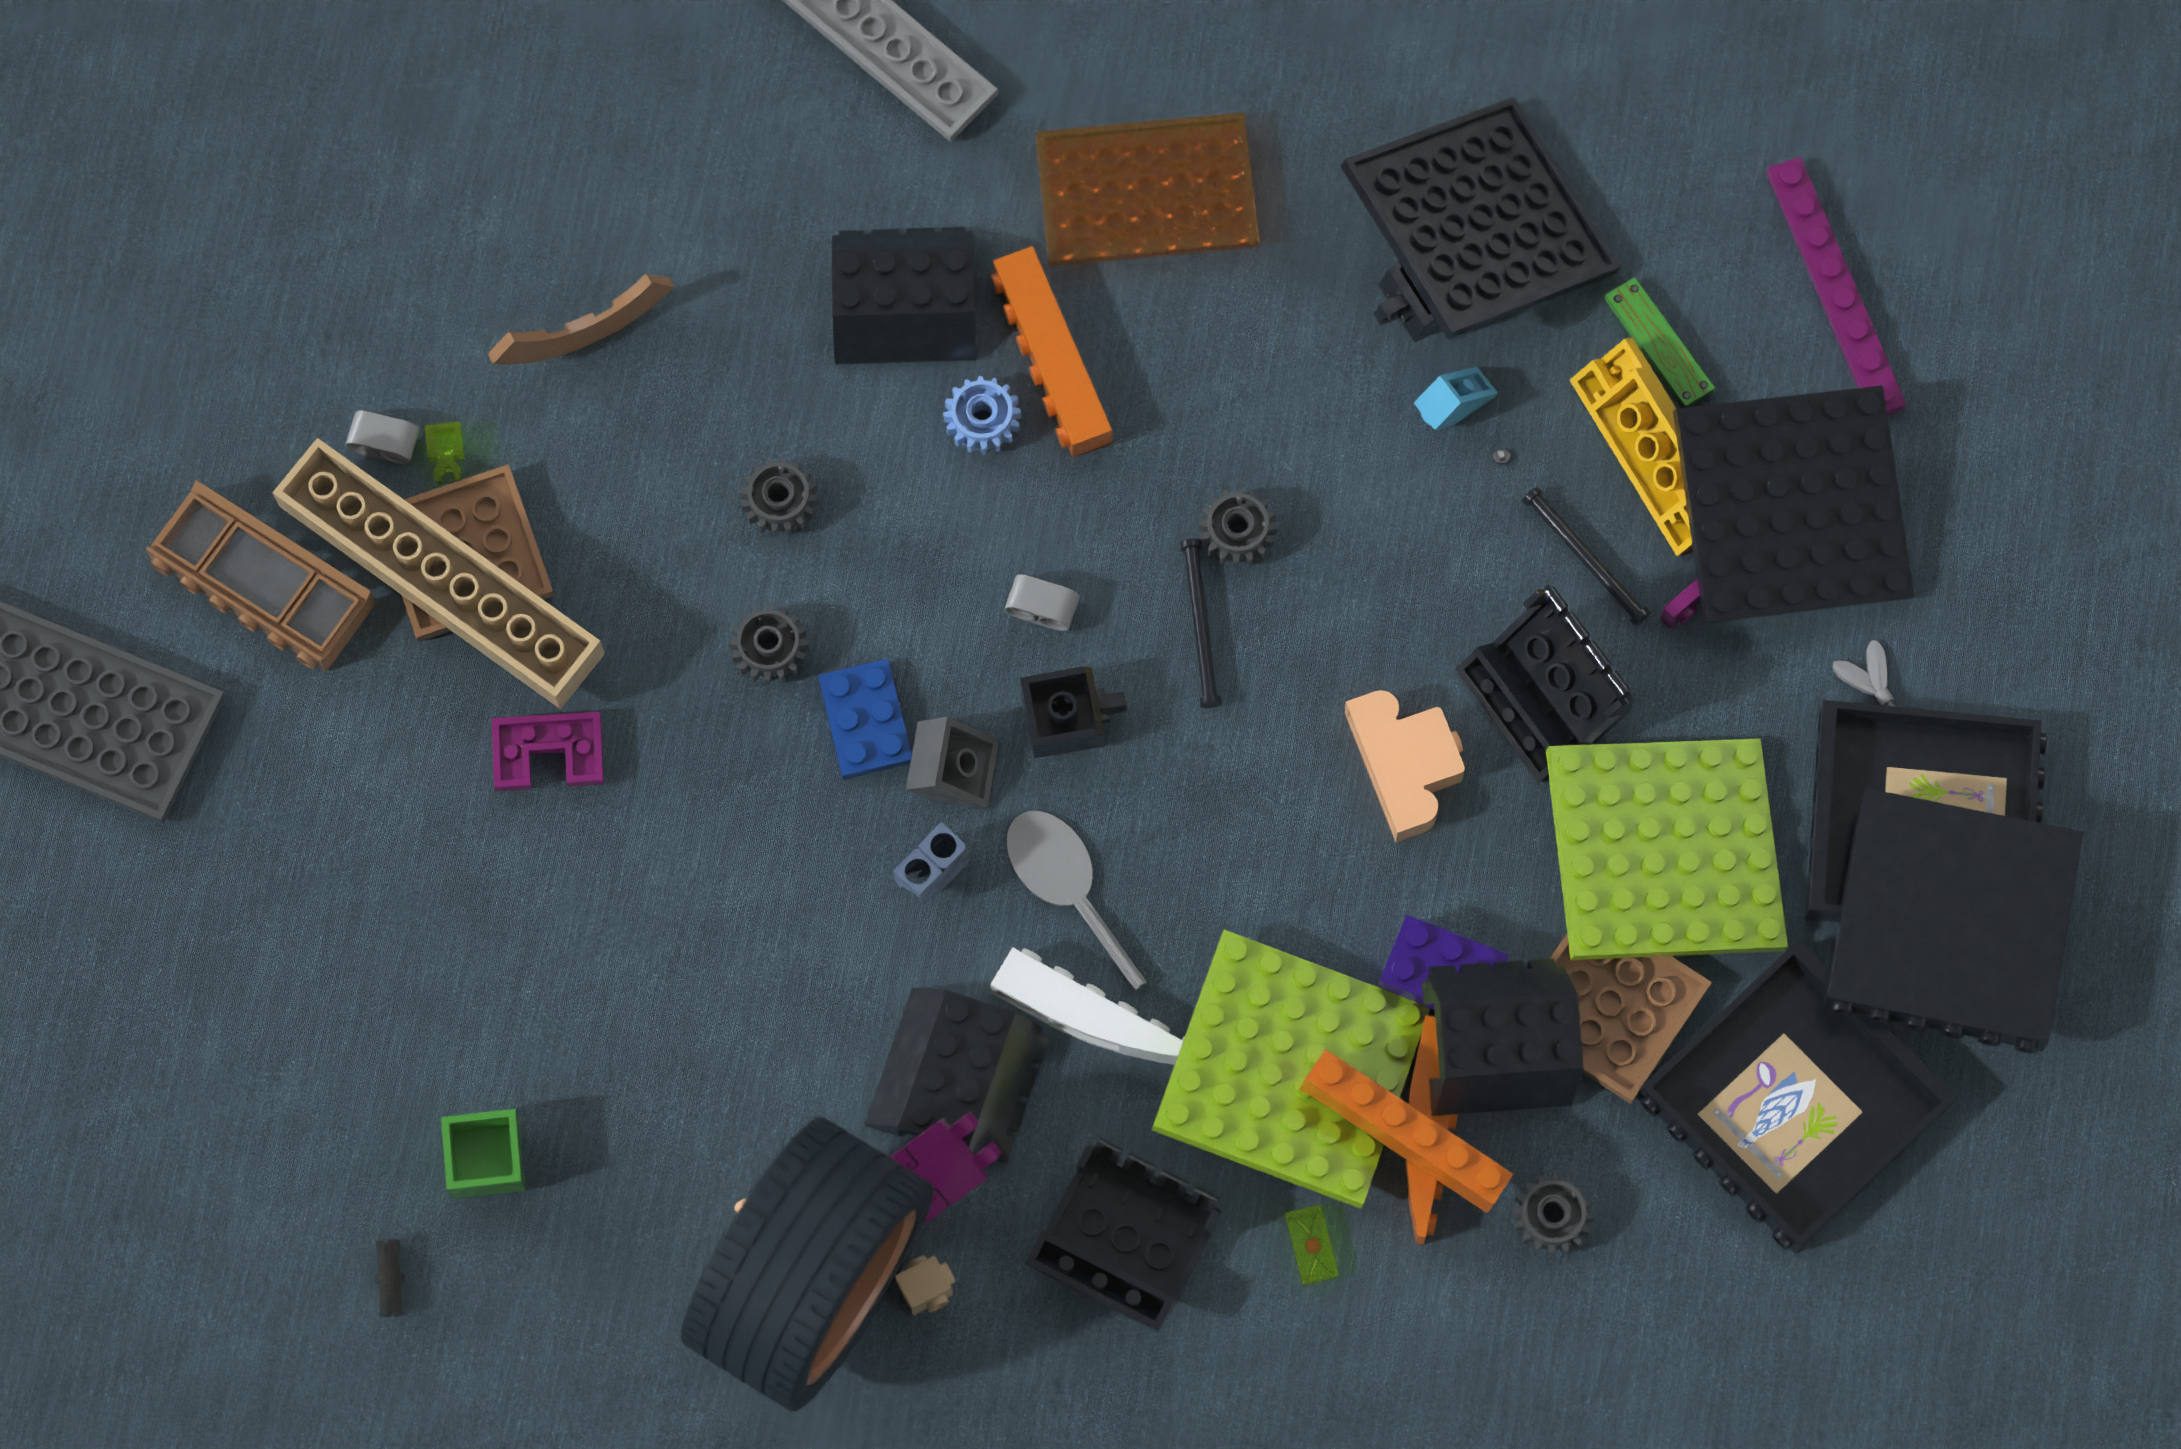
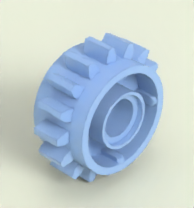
M979 376L978 380L974 382L966 379L964 380L965 386L961 389L956 387L952 389L954 399H946L945 406L949 411L943 412L944 422L950 423L946 426L947 434H956L955 444L957 446L961 444L966 445L969 453L976 449L981 450L982 455H986L987 450L993 448L998 452L1001 450L1000 445L1004 441L1009 444L1012 442L1011 431L1019 432V422L1016 421L1021 418V409L1016 408L1018 397L1017 395L1009 396L1010 386L1006 384L1001 387L997 384V378L985 381L982 376ZM981 410L991 413V416L986 420H978L973 415Z

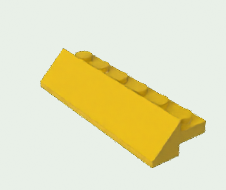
M1633 337L1625 338L1604 357L1594 359L1570 379V382L1676 556H1681L1693 550L1673 416V410L1676 407Z

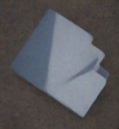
M941 822L893 870L895 883L900 888L904 887L908 891H912L921 899L922 905H925L931 897L933 898L939 891H942L968 865L969 848ZM943 839L951 842L956 847L953 855L947 858H939L931 851ZM920 859L924 860L931 868L929 879L922 884L911 883L905 874Z

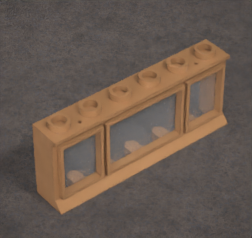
M195 480L189 495L151 546L146 548L152 560L150 565L164 576L172 573L181 579L179 583L186 590L194 595H197L200 591L210 598L208 602L214 608L224 614L228 610L239 616L238 622L252 632H255L257 629L268 635L266 639L272 645L282 651L289 648L297 653L296 659L312 670L317 666L327 672L376 605L369 589L197 480Z

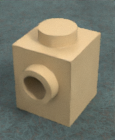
M925 1255L920 1256L906 1264L907 1270L895 1275L896 1284L913 1316L927 1308L929 1312H934L949 1303L948 1298L953 1296L951 1284L956 1282L947 1263L939 1264L935 1255L928 1259Z

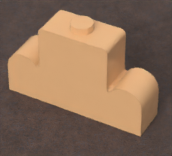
M1374 691L1346 701L1344 713L1395 842L1397 843L1427 832L1435 824L1438 811V802L1433 792L1458 784L1463 779L1465 766L1459 754L1463 752V747L1458 733L1450 731L1443 711L1439 707L1398 720V701L1394 695L1387 691Z

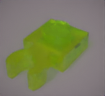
M461 422L425 425L429 463L439 462L434 468V478L437 485H442V475L446 471L454 472L456 482L462 480V472L459 465L455 462V460L465 459Z

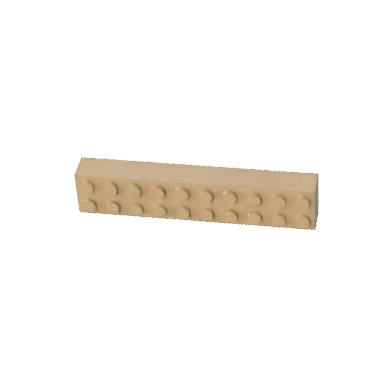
M319 438L313 442L272 492L279 507L559 709L565 705L605 654L599 639Z

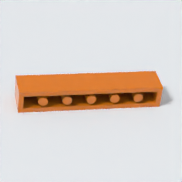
M1033 246L993 260L994 274L990 275L992 286L997 295L1003 294L1007 303L1003 305L1006 319L1009 325L1016 324L1020 334L1016 336L1018 347L1023 356L1029 355L1033 366L1029 367L1033 382L1036 387L1042 385L1046 394L1042 398L1045 410L1049 417H1056L1059 427L1055 431L1061 447H1068L1072 457H1076L1112 443L1111 426Z
M1326 1049L1300 1088L1486 1213L1492 1208L1513 1176V1173Z

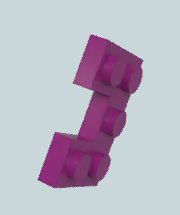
M600 711L492 718L495 792L532 789L531 755L565 752L568 787L604 785L602 717Z

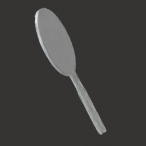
M1028 811L1017 816L1008 830L1007 850L1010 862L1019 879L1034 895L1045 902L1065 907L1074 905L1134 990L1142 989L1147 984V981L1087 899V895L1092 887L1093 870L1087 849L1079 836L1061 819L1046 812Z

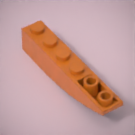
M1425 1015L1408 1104L1445 1129H1455L1458 1114L1432 1116L1429 1079L1440 1078L1436 1020L1435 1017ZM1405 1159L1408 1201L1416 1244L1424 1245L1426 1235H1434L1438 1214L1431 1213L1433 1199L1441 1200L1444 1184Z

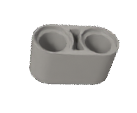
M356 411L345 447L360 455L397 464H409L420 429L416 425L401 419L368 411Z
M1019 574L1015 576L1004 610L1009 615L1058 631H1068L1080 595L1067 587Z

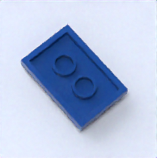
M888 659L818 675L843 780L911 763V749Z

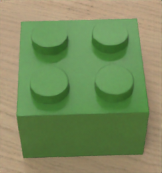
M516 1109L441 1117L446 1187L452 1199L526 1191L521 1124Z

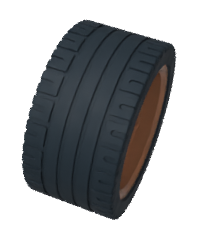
M817 1117L811 1120L792 1137L790 1142L785 1145L773 1160L772 1164L769 1165L722 1236L703 1271V1275L698 1281L686 1309L680 1331L682 1344L701 1357L708 1359L722 1370L728 1371L730 1375L741 1382L747 1383L749 1387L757 1392L767 1395V1398L788 1411H799L820 1392L837 1371L895 1282V1275L900 1273L929 1213L934 1196L932 1183L910 1169H906L905 1166L887 1157L876 1148L867 1145L866 1142L848 1133V1131L825 1117Z

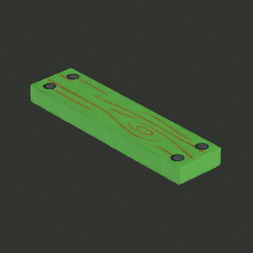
M1635 277L1605 295L1607 304L1630 336L1633 337L1638 347L1682 408L1691 407L1714 393L1715 387Z

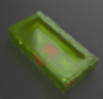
M1321 1204L1286 1212L1284 1216L1302 1287L1339 1278Z

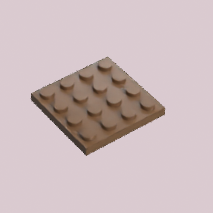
M509 464L404 499L543 600L554 596ZM402 596L418 642L451 631Z
M1566 934L1550 959H1554L1557 967H1565L1578 993L1584 1067L1582 1073L1631 1104L1638 1095L1641 1086L1646 1083L1710 988L1712 982L1672 956L1570 960L1568 934Z

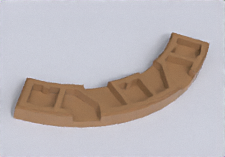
M645 274L628 290L612 300L613 306L597 316H594L591 312L581 318L565 323V329L553 333H547L546 329L529 332L509 331L492 348L488 356L493 364L513 365L539 362L574 352L630 324L662 300L675 286L669 277Z

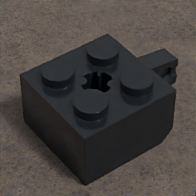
M1398 261L1387 270L1378 285L1387 301L1379 304L1374 312V316L1380 325L1400 319L1415 343L1442 330Z
M1082 666L1020 678L1021 694L1034 759L1105 746L1103 723L1110 721L1109 715L1127 711L1124 692L1105 694L1104 689H1096L1092 667ZM1065 708L1068 714L1061 716L1058 709Z

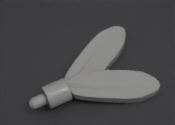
M1871 641L1866 650L1867 672L1848 661L1838 660L1833 662L1832 668L1838 678L1864 693L1875 696L1880 705L1895 707L1893 704L1895 699L1886 688L1887 663L1885 651L1878 641Z

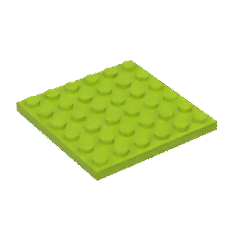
M1761 739L1549 746L1547 748L1546 757L1570 960L1785 951L1788 948Z
M1224 929L1151 1130L1361 1209L1384 1144L1300 1088L1326 1049L1400 1098L1422 1034L1425 1015L1428 1016L1430 1008L1393 992Z

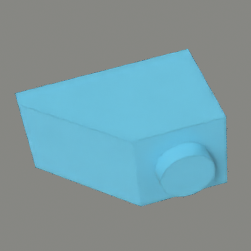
M1476 366L1440 375L1414 404L1421 412L1423 420L1432 426L1434 430L1455 425L1493 399L1498 392Z

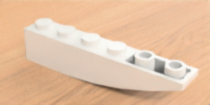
M1012 947L991 983V994L1059 1031L1087 1043L1124 1055L1175 1065L1184 1037L1181 1040L1169 1033L1170 1029L1158 1020L1151 1019L1148 1022L1137 1016L1138 1011L1125 1002L1119 1001L1118 1004H1115L1104 998L1106 994L1092 984H1087L1084 987L1073 981L1074 976L1067 970L1058 966L1052 969L1042 964V958L1028 949L1024 948L1022 951H1019Z

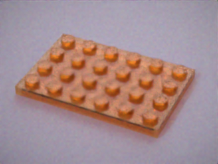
M1244 112L1035 132L1049 266L1259 247Z

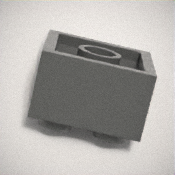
M949 717L918 721L906 790L934 802L980 809L988 808L999 739Z

